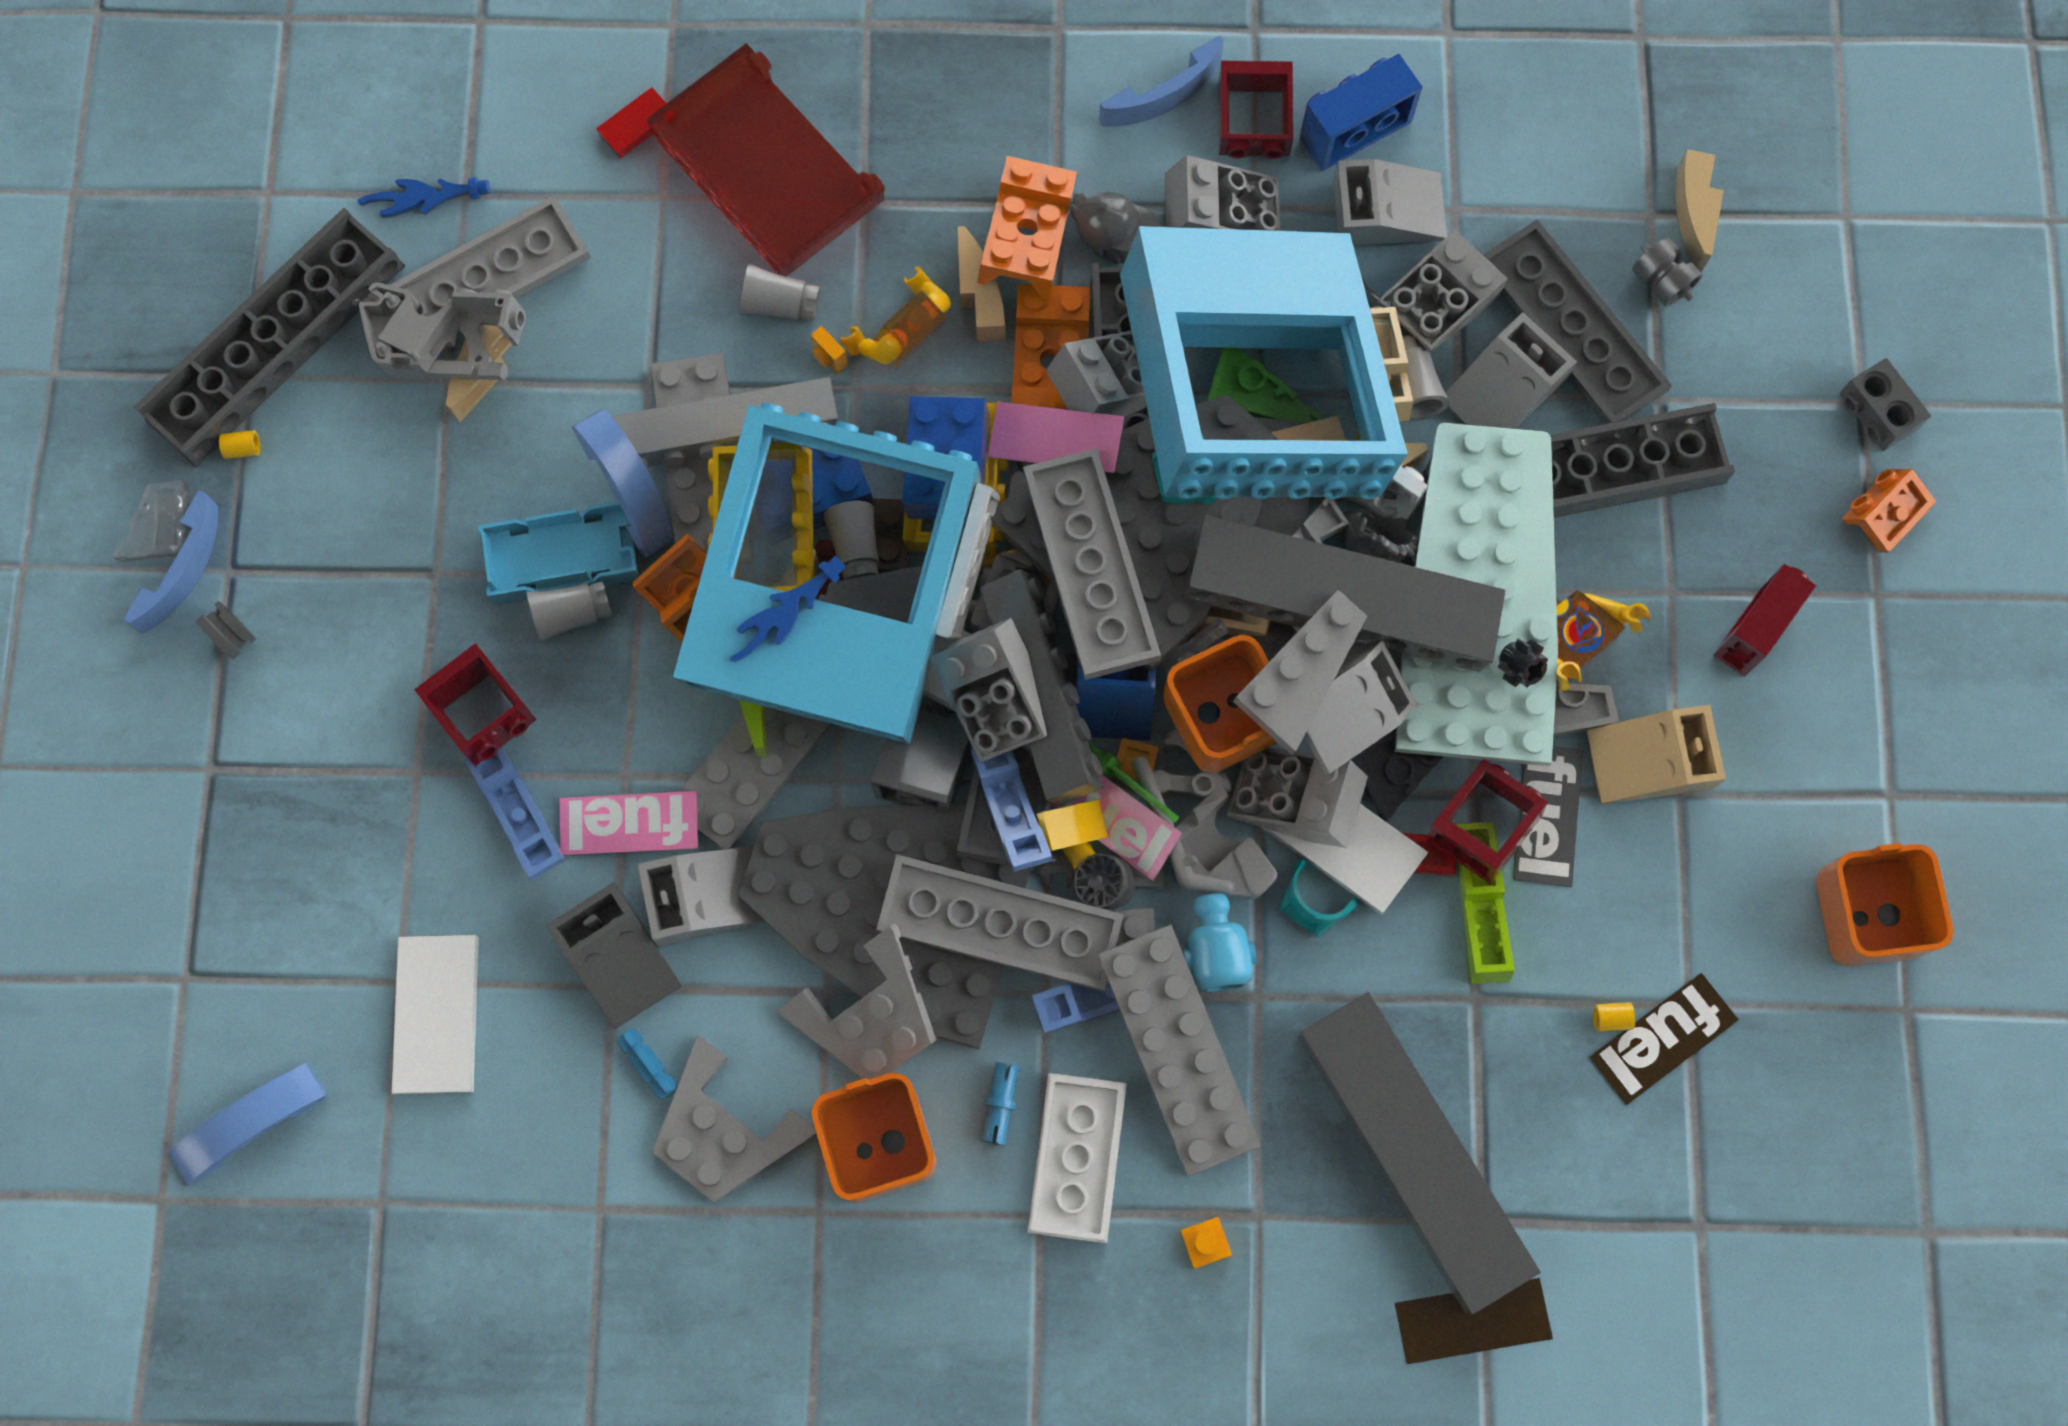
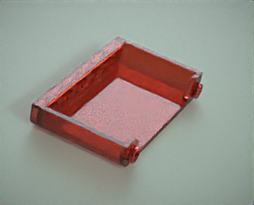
M746 43L646 120L654 138L768 265L777 274L787 277L885 200V186L874 173L868 175L862 171L858 174L772 82L769 72L772 66L767 57L761 51L755 53Z

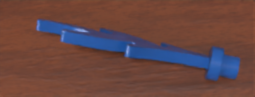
M477 177L468 178V184H454L440 178L438 183L443 187L441 191H437L432 186L418 180L397 179L395 183L399 187L406 189L404 193L379 192L359 198L358 203L364 206L378 201L395 202L390 208L379 212L383 218L406 213L424 203L420 211L425 215L438 205L451 199L470 194L472 200L480 199L481 195L490 194L491 189L488 180H478Z
M835 555L828 563L823 561L819 565L823 572L803 585L786 592L770 595L772 601L781 602V605L766 609L752 616L737 628L740 634L753 627H758L759 630L754 639L743 650L730 657L731 661L737 662L751 654L764 642L773 628H778L774 642L780 645L790 634L796 623L800 599L805 597L807 599L806 606L812 609L815 598L824 583L829 578L833 583L840 579L838 574L846 568L840 559Z

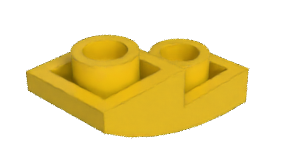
M1099 800L1036 814L1038 826L1042 828L1050 851L1108 837Z

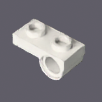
M1400 466L1386 488L1397 494V499L1383 498V506L1397 508V513L1391 516L1393 519L1403 517L1408 521L1420 506L1428 486L1423 482V476L1408 466L1405 468Z

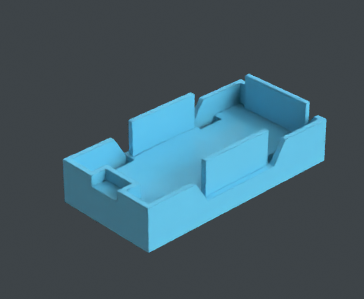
M619 502L590 506L580 514L577 509L527 517L525 522L514 519L478 526L483 545L488 582L486 588L487 597L494 605L528 599L526 592L553 590L588 583L589 586L601 581L606 586L637 579L641 575L637 547L625 527L630 522ZM603 519L601 521L586 523V521ZM529 531V533L513 536V534ZM536 584L537 589L530 588L531 585Z

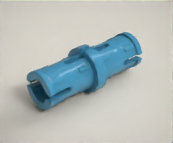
M995 1062L990 1097H986L984 1104L988 1106L980 1141L991 1143L994 1127H996L997 1132L994 1144L1006 1146L1005 1140L1010 1112L1015 1111L1016 1102H1013V1096L1020 1067L1010 1064L1007 1079L1004 1080L1007 1063Z

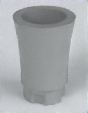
M749 264L742 287L740 314L783 317L798 321L801 318L813 321L817 312L820 287L806 284L804 280L782 276Z
M1413 335L1405 336L1403 341L1409 362L1407 377L1413 398L1409 421H1418L1441 413L1449 406L1450 401L1439 381L1430 351Z
M848 501L829 508L824 513L823 518L830 533L836 556L846 566L841 572L844 580L878 574L880 562L876 546L874 506L865 501Z
M603 581L589 586L588 583L553 590L526 592L540 643L561 633L598 623L597 618L603 619L612 616Z

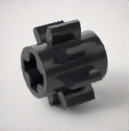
M1520 638L1516 642L1507 644L1499 656L1500 664L1498 668L1505 672L1502 679L1514 687L1520 683L1528 688L1530 685L1538 683L1547 671L1548 658L1541 654L1544 647L1532 639L1526 643Z

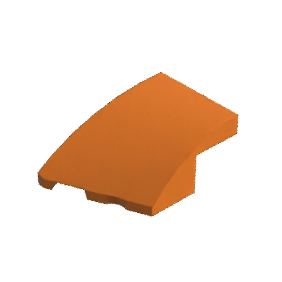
M688 533L632 582L633 588L660 613L662 625L681 643L683 642L707 552Z

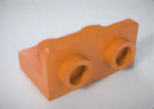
M1887 469L1874 479V485L1865 494L1859 496L1851 503V509L1842 517V520L1846 525H1859L1879 552L1889 553L1936 501L1913 469Z

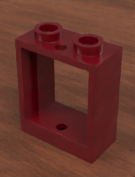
M1221 60L1219 72V155H1228L1234 159L1247 156H1264L1268 159H1279L1283 156H1290L1293 144V61ZM1229 91L1280 92L1281 134L1229 133Z
M1783 564L1762 585L1713 656L1745 677L1767 657L1817 585L1809 581V577L1802 570Z
M476 643L414 689L457 747L475 767L481 762L492 758L499 748L514 737L522 735L529 725L537 720ZM489 675L513 707L467 741L444 709Z
M1483 759L1433 822L1426 841L1491 885L1542 818L1548 801L1543 799L1541 793L1535 788L1528 785L1524 786L1512 778L1509 772L1502 766L1491 764ZM1480 783L1527 814L1498 853L1451 822Z

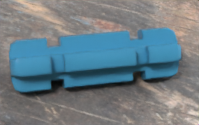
M634 1028L626 1031L618 1038L617 1044L625 1054L630 1053L631 1056L628 1059L646 1083L651 1082L653 1084L651 1089L655 1095L661 1100L669 1097L675 1092L678 1084L670 1074L665 1075L664 1071H666V1068L649 1045L644 1046L642 1044L644 1039L640 1033Z

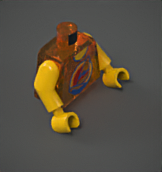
M917 266L914 268L917 274L913 278L908 280L905 277L903 279L915 296L882 327L874 340L865 339L857 326L850 328L852 335L849 337L841 336L840 340L851 356L861 353V355L881 364H891L897 370L946 324L947 317L944 313L950 308V298Z
M1578 590L1574 591L1562 602L1556 596L1558 636L1556 679H1558L1559 688L1563 691L1568 690L1569 678H1574L1579 683L1582 682L1580 669L1619 637L1626 628L1623 624L1628 623L1631 631L1634 633L1641 632L1643 628L1641 622L1637 619L1651 620L1647 606L1641 603L1628 606L1590 593L1583 594Z

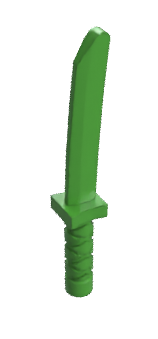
M1088 741L1091 752L1098 758L1103 775L1110 780L1115 775L1173 822L1179 819L1175 813L1119 769L1123 763L1115 759V756L1110 752L1107 754L1102 752L1101 749Z

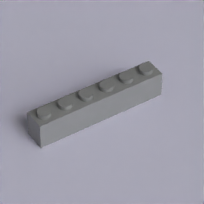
M830 377L611 416L630 440L647 469L649 466L659 464L677 466L683 464L687 459L698 457L710 459L713 458V447L738 445L749 405L760 407L762 402L771 403L782 407L785 414L798 417L799 412L810 413L820 417L821 423L836 426L838 421ZM774 438L771 440V443H786Z

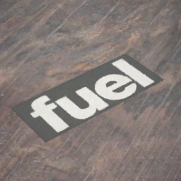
M1553 746L1552 764L1550 766L1524 764L1523 785H1528L1538 790L1543 799L1548 801L1542 818L1517 849L1515 880L1572 887L1583 750ZM1520 810V821H1519V824H1520L1521 821L1524 819V817L1527 815V814H1526L1525 812H1523L1522 810Z

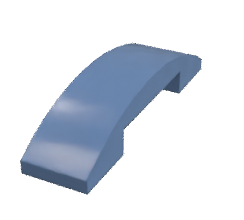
M1219 35L1191 51L1188 69L1138 97L1130 86L1101 102L1100 123L1103 126L1135 124L1160 116L1185 102L1208 81L1222 59L1224 39Z
M600 409L572 426L571 428L589 461H597L630 524L625 527L642 558L647 559L675 540L673 528L660 493L636 449L611 415L605 409Z
M198 490L180 521L190 531V534L158 589L153 593L142 587L123 618V621L141 633L154 628L179 607L195 587L211 556L218 527V505L206 493Z
M503 747L499 748L492 758L481 762L476 767L469 759H466L467 766L479 788L486 795L512 843L513 850L528 878L532 881L564 862L565 859L552 832Z
M972 749V757L991 817L1013 871L1016 872L1053 861L1042 828L1038 826L1021 781L1019 767L1013 751L1011 750L980 762L974 749Z
M1108 981L1104 992L1067 983L1032 995L1044 1034L1120 1011Z
M305 1063L267 1082L229 1105L187 1135L168 1154L186 1185L191 1186L222 1166L224 1159L285 1119H294L326 1098L327 1095L309 1065Z

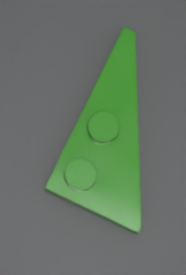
M1222 348L1208 400L1229 395L1250 415L1258 418L1314 422L1326 419L1316 409L1312 411L1297 398L1296 392L1277 376L1269 374L1256 359L1252 361L1238 348Z

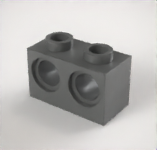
M1887 357L1851 379L1839 393L1843 398V404L1851 414L1856 415L1865 427L1868 438L1873 443L1878 444L1883 452L1919 430L1931 417V414ZM1865 387L1872 389L1877 397L1868 394ZM1887 416L1896 419L1899 426L1893 425Z

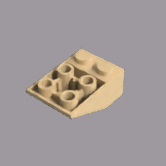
M1710 705L1668 710L1586 730L1601 805L1711 790L1726 780Z

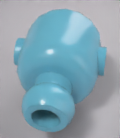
M1222 893L1197 897L1193 903V911L1199 918L1201 927L1193 929L1188 934L1186 939L1187 950H1183V955L1196 987L1201 991L1214 992L1242 987L1252 980L1253 964H1257L1255 945L1253 941H1249L1246 930L1238 923L1228 922L1227 914L1230 910V902L1225 894Z

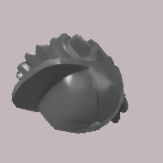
M1100 192L1089 198H1086L1083 193H1075L1073 196L1074 204H1071L1069 207L1070 215L1076 221L1078 234L1086 246L1092 248L1097 256L1104 259L1107 258L1115 265L1119 262H1125L1139 226L1158 227V219L1153 212L1133 204L1131 200L1119 193Z
M1364 509L1341 511L1349 522L1343 531V542L1346 550L1414 567V561L1411 556L1417 553L1418 548L1416 545L1419 541V535L1408 529V521L1405 518L1393 519L1391 516L1381 518L1373 512Z

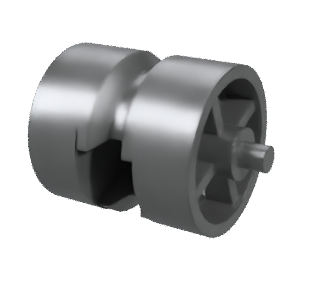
M1669 237L1662 239L1651 248L1644 244L1641 247L1644 254L1634 264L1632 271L1642 282L1655 283L1653 292L1666 308L1684 297L1691 301L1694 298L1691 291L1702 279L1703 274L1692 262H1680L1682 253Z

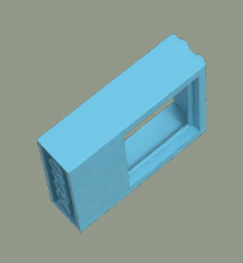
M1139 226L1120 272V278L1165 497H1181L1183 499L1195 497H1217L1219 499H1229L1232 497H1254L1256 499L1268 497H1290L1292 499L1304 497H1325L1327 499L1361 497L1363 499H1373L1381 497L1406 458L1407 450L1350 233ZM1183 347L1339 350L1361 441L1203 440Z
M762 402L760 407L749 405L673 678L687 687L910 744L932 664L930 657L935 653L939 635H936L938 622L977 483L981 482L978 464L972 461L970 454L961 451L950 450L949 455L935 452V447L925 442L914 440L911 445L896 442L897 437L886 432L874 431L872 436L858 432L859 427L850 423L837 421L836 426L821 423L820 417L810 413L799 412L798 417L785 414L782 407L771 403ZM772 438L945 482L907 623L816 599L813 608L809 609L806 606L807 599L803 597L800 599L796 623L790 634L780 645L774 642L778 628H773L764 642L751 654L737 662L731 661L730 657L743 650L754 639L759 630L758 627H753L740 634L737 628L752 616L766 609L780 606L781 602L772 601L770 595L784 592L733 578Z

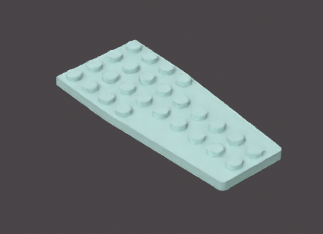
M1442 423L1437 427L1434 436L1427 480L1428 486L1425 493L1414 567L1505 589L1506 592L1494 660L1492 664L1489 663L1481 672L1401 653L1400 674L1417 706L1396 727L1395 752L1550 766L1552 764L1558 660L1551 437L1544 431ZM1518 638L1526 643L1532 639L1544 647L1541 654L1548 658L1547 671L1544 677L1538 683L1532 684L1528 688L1520 683L1514 687L1502 679L1505 672L1498 668L1501 651L1507 644L1516 642Z

